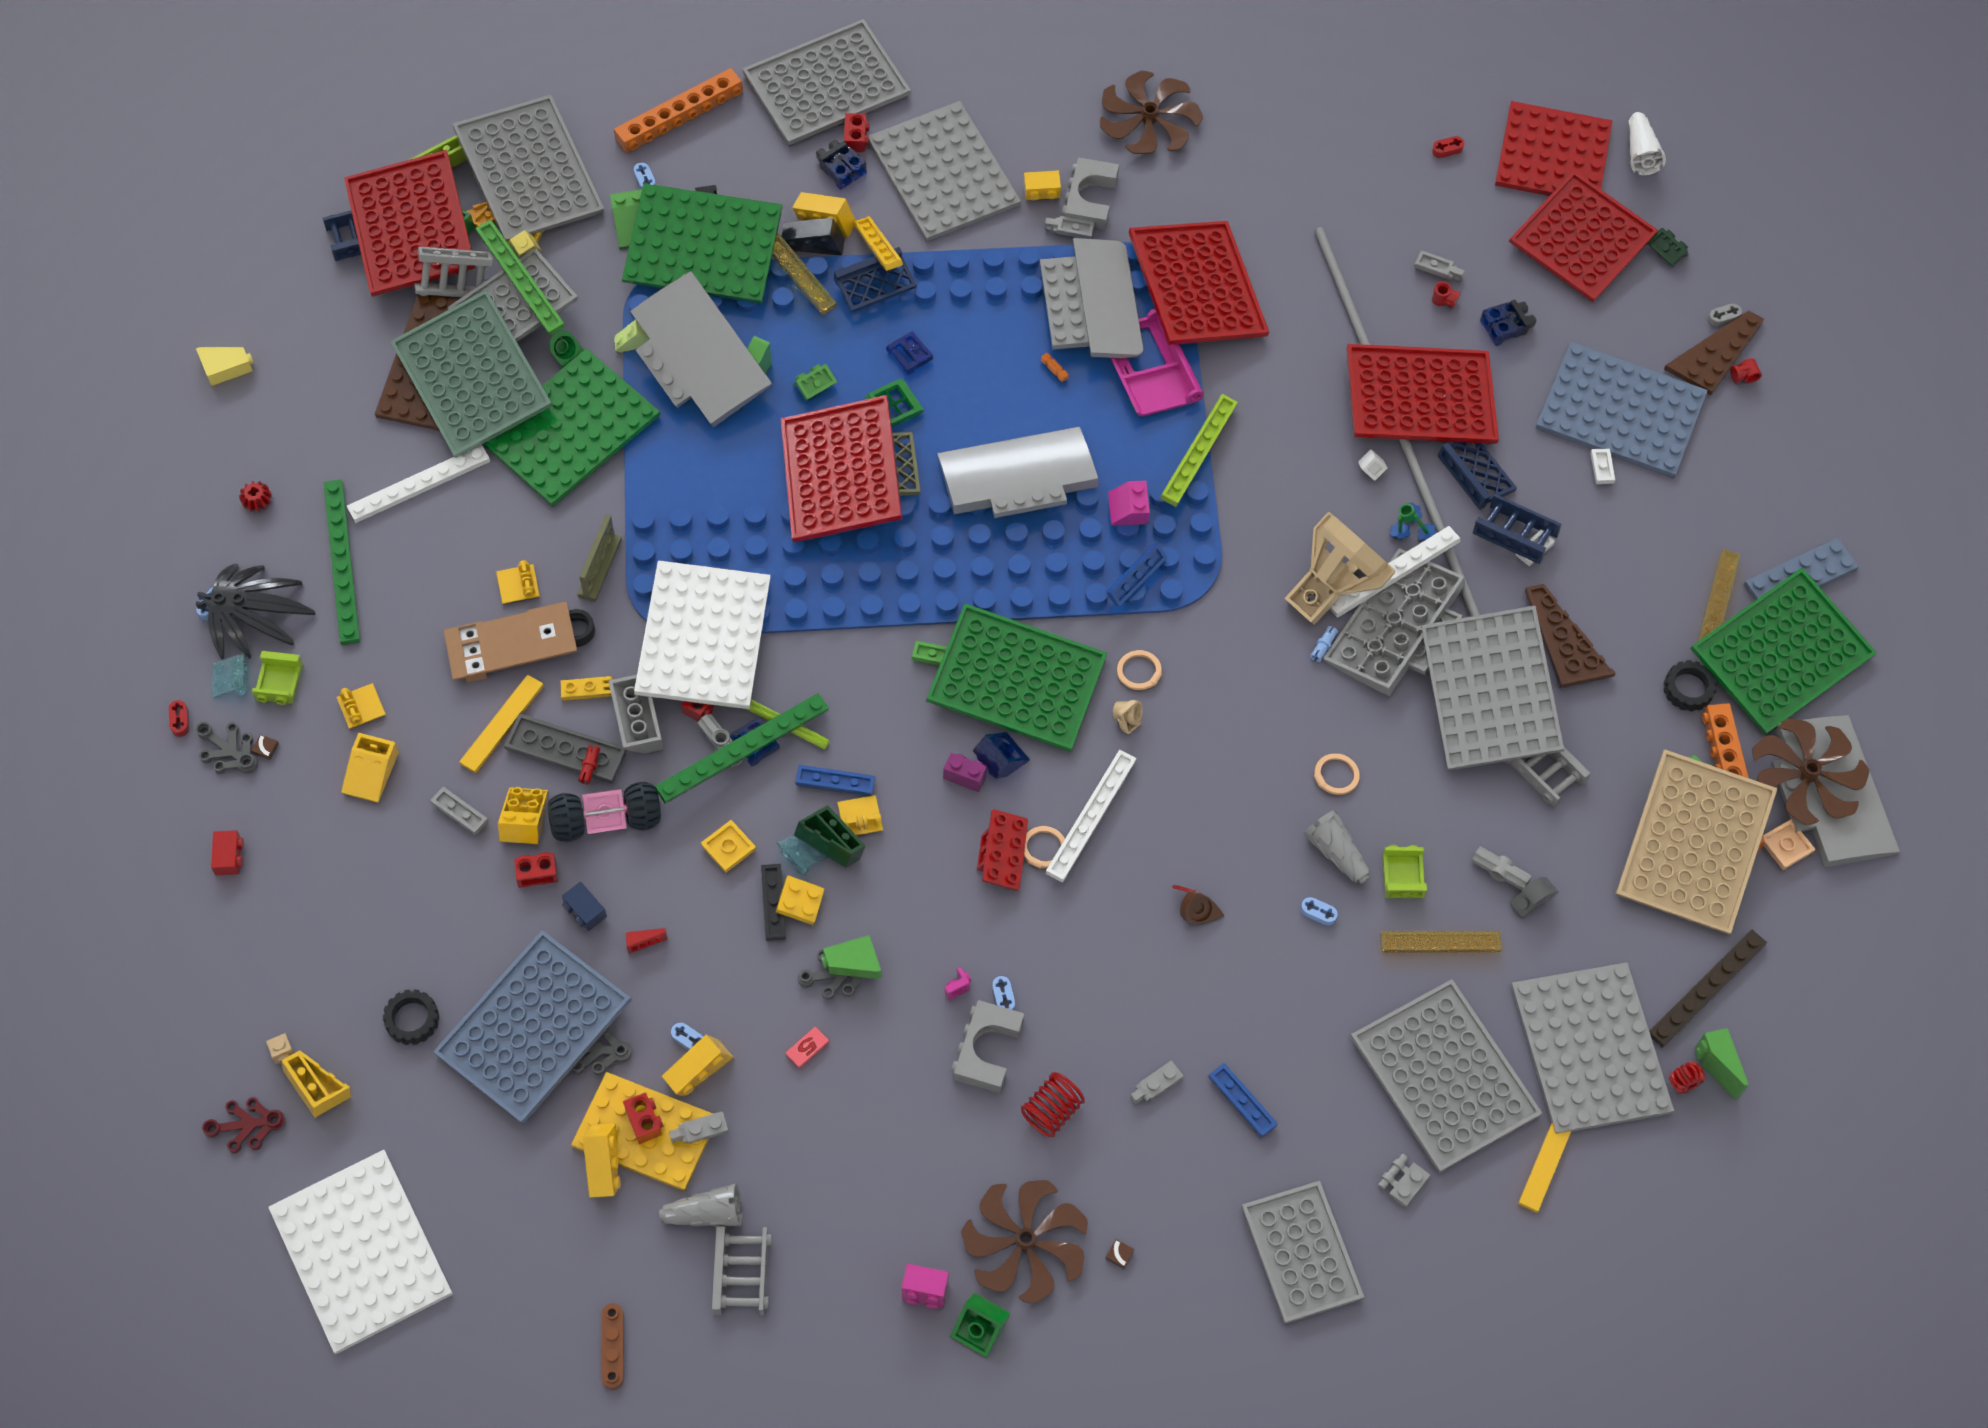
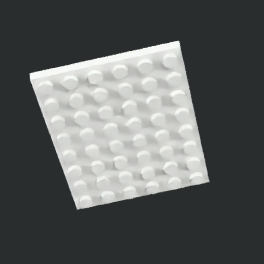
M658 561L634 695L750 709L770 575Z
M385 1150L268 1207L335 1355L453 1295Z

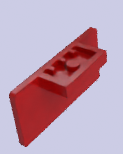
M996 809L991 811L989 828L981 834L977 870L983 872V882L1015 891L1020 889L1028 826L1027 818Z

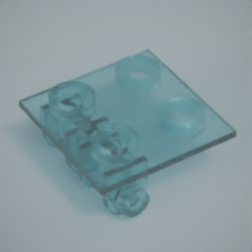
M245 653L213 663L212 698L235 690L240 695L246 693L248 690L247 682H245L248 680V662L245 659Z
M794 834L777 842L780 849L779 852L783 853L787 860L791 861V865H795L798 872L803 875L809 872L808 867L828 858V856L795 837Z

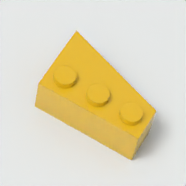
M801 192L792 207L797 219L800 221L833 218L846 238L850 236L855 227L854 221L856 219L845 198Z
M706 1034L662 1075V1078L677 1095L686 1096L734 1057L720 1040Z
M299 1050L282 1060L283 1072L314 1118L351 1098L350 1087L347 1084L340 1082L332 1073L325 1071L317 1062Z
M616 1123L594 1124L589 1127L583 1136L589 1197L614 1196L621 1186L620 1177L618 1176Z

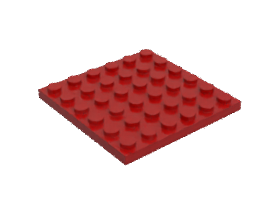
M1511 101L1495 186L1550 196L1573 171H1576L1601 189L1613 120Z
M1573 171L1515 232L1509 242L1591 302H1594L1648 244L1658 230L1576 171Z

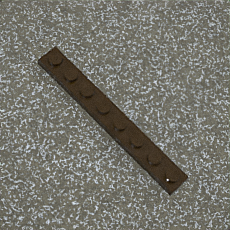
M1752 929L1649 1031L1651 1038L1663 1048L1767 942Z

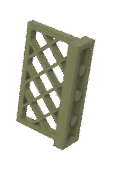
M913 432L892 433L894 445L902 449L895 453V459L903 463L900 468L896 467L897 475L905 478L902 483L898 482L899 494L920 495ZM909 439V443L905 446L899 440ZM904 452L911 455L908 461L901 457ZM909 467L913 470V473L907 475L903 470ZM911 482L915 485L916 489H908L905 485Z
M605 515L579 576L581 582L577 593L579 598L596 602L622 541L621 536L615 535L611 515Z

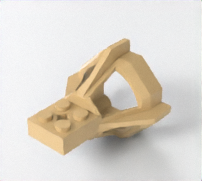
M1328 512L1313 528L1310 571L1291 590L1285 599L1315 625L1342 595L1381 589L1396 571L1346 525ZM1328 541L1335 547L1331 553L1325 549ZM1344 557L1349 559L1346 564L1342 561ZM1360 569L1367 576L1359 579L1354 573ZM1310 595L1315 596V600H1314V601H1310V600H1311V599L1309 598Z

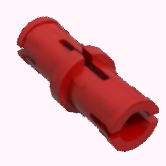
M593 745L588 746L586 757L582 760V770L578 778V782L584 784L586 781V785H589L593 771L597 768L596 761L601 749L594 745V748H592Z

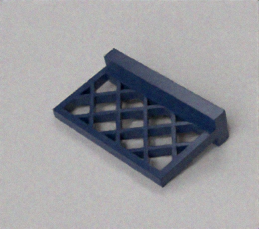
M900 247L894 250L902 260V270L898 272L890 269L887 271L885 278L875 275L878 270L886 271L876 256L834 271V281L839 286L851 313L917 287L902 257ZM889 273L899 276L896 283L887 280ZM860 277H870L869 284L859 282ZM901 277L908 279L911 284L907 286L899 284ZM873 279L883 282L880 289L871 286ZM850 282L855 285L851 291L845 289L843 284ZM885 283L894 286V290L891 292L884 291ZM857 285L867 288L864 295L855 292ZM868 291L877 292V297L873 299L867 297ZM852 297L861 298V303L853 306L851 302Z
M1455 442L1451 445L1446 443L1442 445L1437 456L1479 510L1485 508L1487 503L1492 502L1493 495L1490 496L1485 488L1495 491L1494 494L1501 497L1516 491L1517 487L1482 443H1474L1477 449L1467 447L1468 442ZM1454 449L1463 450V454H1457ZM1466 452L1475 454V459L1466 457ZM1478 455L1485 457L1487 463L1478 460ZM1464 461L1474 464L1473 469L1468 468ZM1476 465L1485 467L1486 471L1476 470ZM1489 469L1495 470L1498 476L1489 474ZM1475 475L1484 477V482L1478 481ZM1487 478L1497 481L1496 486L1486 483ZM1499 482L1505 483L1509 488L1499 487Z

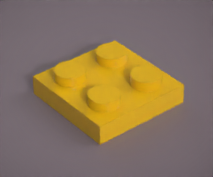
M732 820L701 842V847L725 873L756 851V846Z
M787 875L776 913L813 925L825 888Z

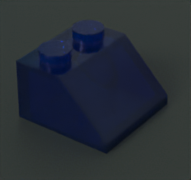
M1007 732L986 734L973 749L978 761L987 766L988 772L995 778L1009 776L1030 760Z

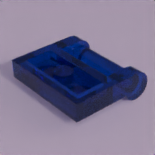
M913 331L892 342L886 348V351L892 354L902 365L907 375L912 374L915 369L933 360V354ZM902 348L912 362L908 363L897 349Z
M757 717L731 733L730 738L734 741L763 725V722ZM777 741L759 750V752L748 756V763L751 766H755L760 760L780 749V745Z

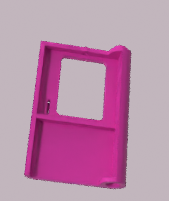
M1156 309L1150 310L1147 317L1138 319L1140 330L1145 328L1150 330L1166 364L1135 372L1127 358H1110L1137 415L1141 417L1196 403L1204 396L1180 344L1168 345Z

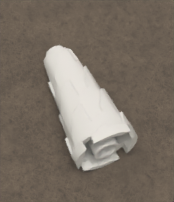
M1636 112L1629 120L1630 165L1634 173L1636 170L1639 175H1651L1660 171L1662 164L1664 167L1666 157L1650 126L1648 118L1643 113Z

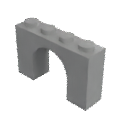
M1078 157L1077 164H1073L1072 174H1074V177H1070L1068 188L1071 189L1070 192L1067 191L1065 202H1067V206L1063 205L1062 216L1091 221L1095 223V229L1106 230L1109 206L1088 202L1079 193L1088 186L1115 189L1119 164Z
M978 1000L977 1005L972 1006L970 1011L971 1023L966 1024L964 1029L965 1041L964 1043L960 1042L957 1054H960L958 1061L954 1060L951 1072L954 1073V1080L1000 1094L1006 1078L1007 1068L982 1061L975 1054L973 1046L980 1036L990 1032L1018 1039L1025 1013Z

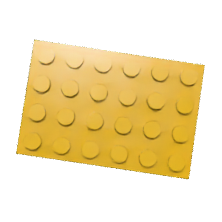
M606 1072L571 1146L584 1152L583 1136L591 1125L616 1123L618 1166L685 1192L709 1139L692 1144H683L682 1140L672 1143L669 1131L678 1129V1125L713 1113ZM646 1092L648 1098H653L657 1108L653 1111L655 1116L660 1115L664 1127L661 1128V1136L639 1144L624 1108L623 1101ZM640 1105L636 1108V1111L641 1112L645 1110L646 1106ZM645 1124L643 1129L649 1130L653 1127V1124Z

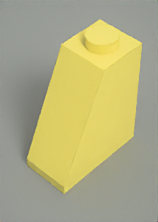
M526 230L514 236L508 242L518 259L534 248L539 252L542 251L533 235Z
M243 347L196 348L211 386L253 371L250 365L254 363L250 353L246 354Z

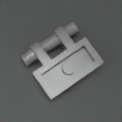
M1401 1154L1398 1159L1396 1158L1392 1162L1390 1170L1381 1176L1382 1180L1379 1182L1378 1187L1385 1190L1387 1186H1390L1392 1191L1389 1193V1196L1406 1208L1429 1179L1430 1174L1415 1163L1410 1168L1405 1166L1408 1157L1405 1154ZM1398 1172L1403 1174L1399 1182L1394 1179Z

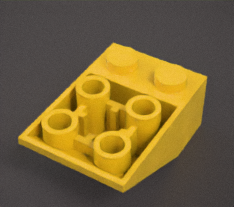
M358 733L351 750L341 793L379 803L399 754L396 743Z
M509 787L498 821L500 842L539 844L548 790Z

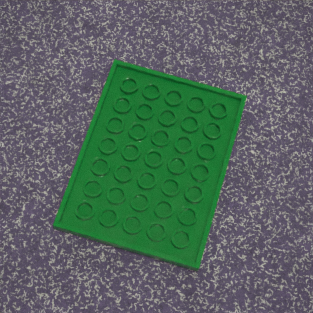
M643 183L622 282L664 288L680 277L692 272L709 296L762 304L783 206L778 203Z
M586 348L542 385L553 406L482 445L553 507L661 416L657 408Z
M1803 568L1790 575L1690 648L1764 736L1877 653Z
M964 603L926 702L1071 752L1105 662L1107 652Z

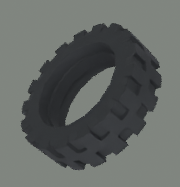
M1691 660L1678 662L1676 666L1673 665L1667 673L1663 684L1665 685L1664 693L1667 694L1666 698L1668 701L1671 700L1673 706H1678L1684 711L1687 709L1690 712L1696 709L1698 711L1702 710L1704 706L1707 707L1717 690V680L1713 677V674L1705 665L1703 666L1700 662H1692ZM1683 674L1696 676L1703 682L1705 693L1697 698L1687 697L1678 691L1675 679Z
M410 989L404 990L401 994L400 992L395 994L396 997L389 999L388 1006L384 1008L383 1021L389 1035L396 1042H402L404 1045H409V1043L417 1045L420 1041L425 1042L427 1037L432 1036L435 1033L434 1029L438 1027L439 1013L434 1000L427 993H421L416 989L414 991H410ZM409 1003L423 1005L428 1011V1018L419 1029L403 1031L395 1025L396 1013L402 1006Z

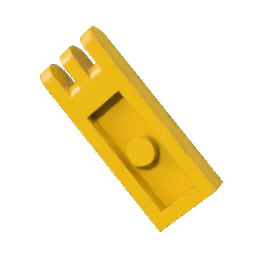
M607 676L561 680L562 701L611 697L609 680H613V678Z

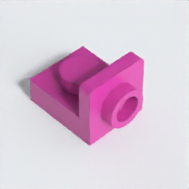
M961 967L957 968L959 980L954 979L945 986V996L948 1001L970 990L971 978L967 971L963 972Z

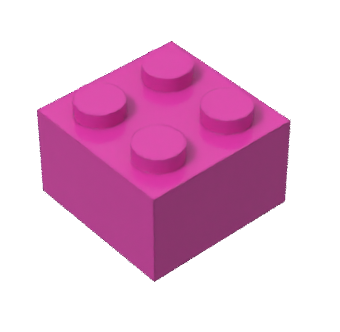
M907 1264L902 1284V1300L911 1305H917L918 1303L926 1304V1307L931 1309L943 1308L949 1284V1272Z

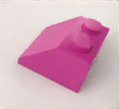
M1146 481L1126 482L1108 492L1111 526L1148 524L1150 511Z

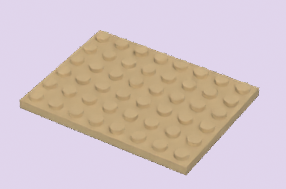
M1664 749L1615 895L1730 935L1778 788Z

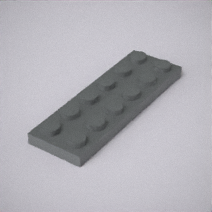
M520 713L504 745L506 750L581 773V763L586 757L588 746L593 745L592 748H594V745H596L601 750L596 761L597 768L593 771L592 777L612 784L627 753V750H624L621 745Z

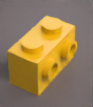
M1059 170L1024 173L1025 199L1060 198Z

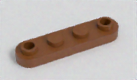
M611 1303L602 1310V1382L606 1388L615 1390L624 1381V1314L618 1304ZM610 1311L616 1312L613 1317H610L608 1314ZM615 1374L616 1378L609 1380V1375Z

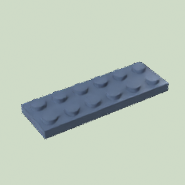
M1836 538L1746 580L1744 586L1754 600H1757L1800 568H1803L1815 583L1822 587L1856 571L1859 566L1839 538Z

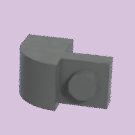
M1540 877L1525 886L1522 892L1510 903L1520 916L1525 918L1537 906L1545 905L1559 891L1547 877Z

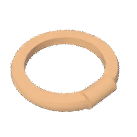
M1136 650L1127 653L1120 659L1117 665V676L1121 683L1130 689L1146 690L1157 684L1162 676V667L1158 658L1152 653ZM1145 657L1154 664L1156 672L1148 682L1133 683L1127 680L1123 674L1124 664L1131 658Z
M1336 753L1322 757L1317 762L1313 775L1319 788L1333 795H1344L1353 791L1360 780L1359 769L1355 762L1345 755ZM1331 760L1343 761L1352 769L1353 781L1344 788L1331 787L1322 777L1321 767Z
M1039 826L1029 830L1026 834L1024 858L1028 864L1039 869H1046L1052 860L1040 861L1032 857L1027 849L1029 839L1038 833H1050L1062 845L1065 838L1058 830L1052 827Z

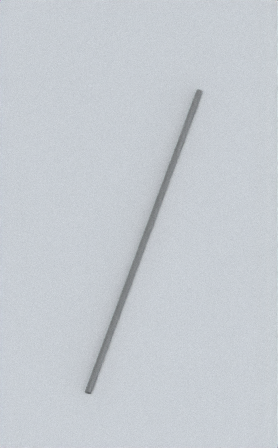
M1318 227L1315 229L1316 236L1359 342L1363 345H1370L1323 227ZM1399 439L1433 525L1436 526V532L1438 533L1445 529L1411 443L1409 440ZM1451 547L1445 551L1453 572L1464 576L1454 549ZM1465 579V586L1461 590L1462 597L1470 616H1478L1480 613Z

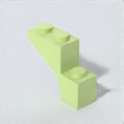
M636 319L615 335V351L622 353L634 350L650 340Z

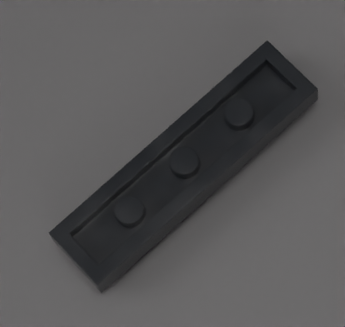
M781 864L761 865L766 941L785 940V917L782 914L776 913L783 889Z

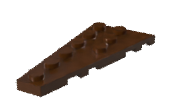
M1748 310L1665 365L1664 369L1692 385L1708 390L1707 394L1712 395L1759 329L1764 318Z
M1544 584L1526 587L1525 593L1530 606H1536L1541 636L1560 688L1614 677L1615 671L1612 668L1610 669L1605 663L1603 656L1595 651L1593 644L1577 624L1570 620L1569 614L1562 610Z

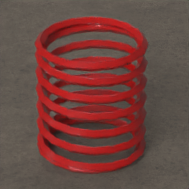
M1052 1072L1049 1075V1080L1044 1081V1086H1039V1091L1034 1092V1097H1029V1102L1021 1106V1113L1038 1132L1047 1137H1055V1132L1060 1131V1126H1064L1065 1121L1070 1120V1115L1075 1114V1109H1080V1104L1085 1103V1098L1080 1089L1071 1080L1058 1072ZM1058 1082L1061 1083V1084L1071 1093V1095L1068 1094V1093L1058 1084ZM1048 1084L1054 1087L1061 1095H1063V1097L1068 1101V1103L1062 1100L1058 1095H1056L1050 1089ZM1072 1088L1078 1093V1095L1081 1098V1101L1079 1100L1076 1093L1072 1090ZM1043 1090L1053 1096L1063 1108L1055 1104ZM1038 1095L1045 1099L1057 1111V1113H1055L1049 1107H1047L1041 1101ZM1033 1101L1043 1107L1053 1119L1045 1115ZM1026 1112H1027L1038 1124H1040V1125L1043 1126L1044 1128L1050 1130L1052 1134L1047 1133L1046 1131H1044L1043 1129H1041L1039 1126H1037V1125L1029 1118V1116L1026 1114Z

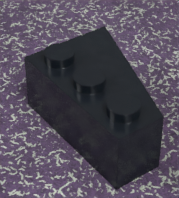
M833 218L784 223L781 241L787 251L841 256L843 254L845 238Z

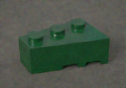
M828 805L800 820L794 833L795 837L845 868L860 860L866 846Z

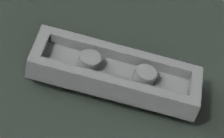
M442 787L430 800L432 805L475 836L489 822L487 817L445 787Z

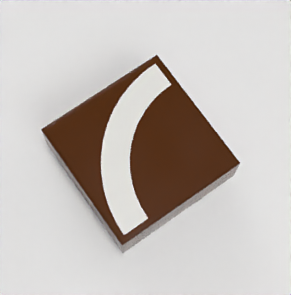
M260 734L251 751L255 755L270 760L279 743L277 740Z
M1116 1239L1106 1256V1260L1124 1269L1134 1249Z

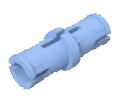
M1328 626L1322 638L1317 640V646L1310 655L1313 661L1317 657L1316 662H1321L1322 657L1330 649L1333 639L1338 634L1336 628H1333L1331 631L1332 626Z

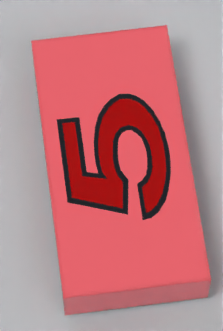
M814 1027L785 1054L800 1069L829 1043V1040Z

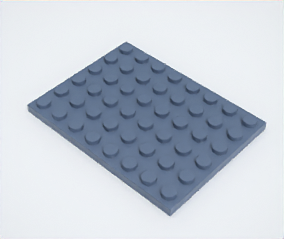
M1570 342L1536 429L1591 449H1610L1611 456L1674 478L1708 390Z
M542 930L433 1052L520 1123L524 1124L632 999Z

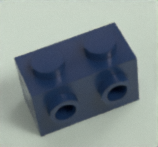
M581 881L562 895L563 908L567 913L570 914L572 912L574 914V919L581 928L584 926L589 931L607 917L605 908Z

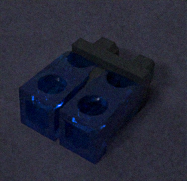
M833 140L829 144V151L826 152L823 148L816 151V158L820 162V168L836 182V186L840 190L851 184L853 180L855 181L867 173L866 162L847 146L844 141L839 143L837 140Z
M1515 299L1511 300L1510 303L1507 302L1484 309L1480 318L1482 325L1489 332V336L1495 346L1501 345L1503 341L1527 334L1528 329L1536 324L1534 315L1525 316V313L1528 312L1526 302L1517 303Z

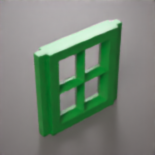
M903 378L878 388L865 396V399H871L884 394L887 395L891 401L889 408L894 406L900 416L891 419L892 427L924 412L923 407ZM898 388L903 398L894 401L889 392ZM906 401L912 410L903 414L897 404Z

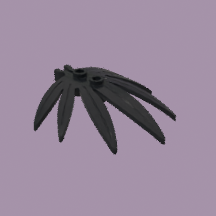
M234 563L219 573L213 584L212 593H197L199 600H203L201 602L196 601L197 608H209L210 634L221 659H224V634L221 621L236 646L246 657L251 658L246 640L236 622L230 617L231 615L236 616L244 623L268 636L294 645L293 640L281 628L265 617L248 609L286 614H316L313 609L285 597L266 593H246L303 585L302 581L286 578H267L237 586L265 569L264 565L250 567L234 575L239 567L238 563Z

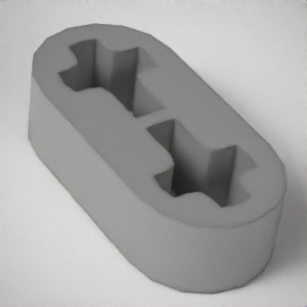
M1728 304L1715 308L1710 312L1708 322L1715 327L1729 324L1741 315L1742 309L1737 304Z

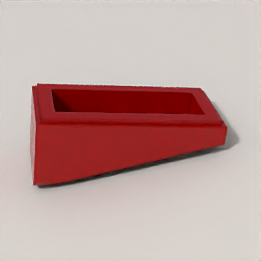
M666 928L626 933L628 954L668 940Z

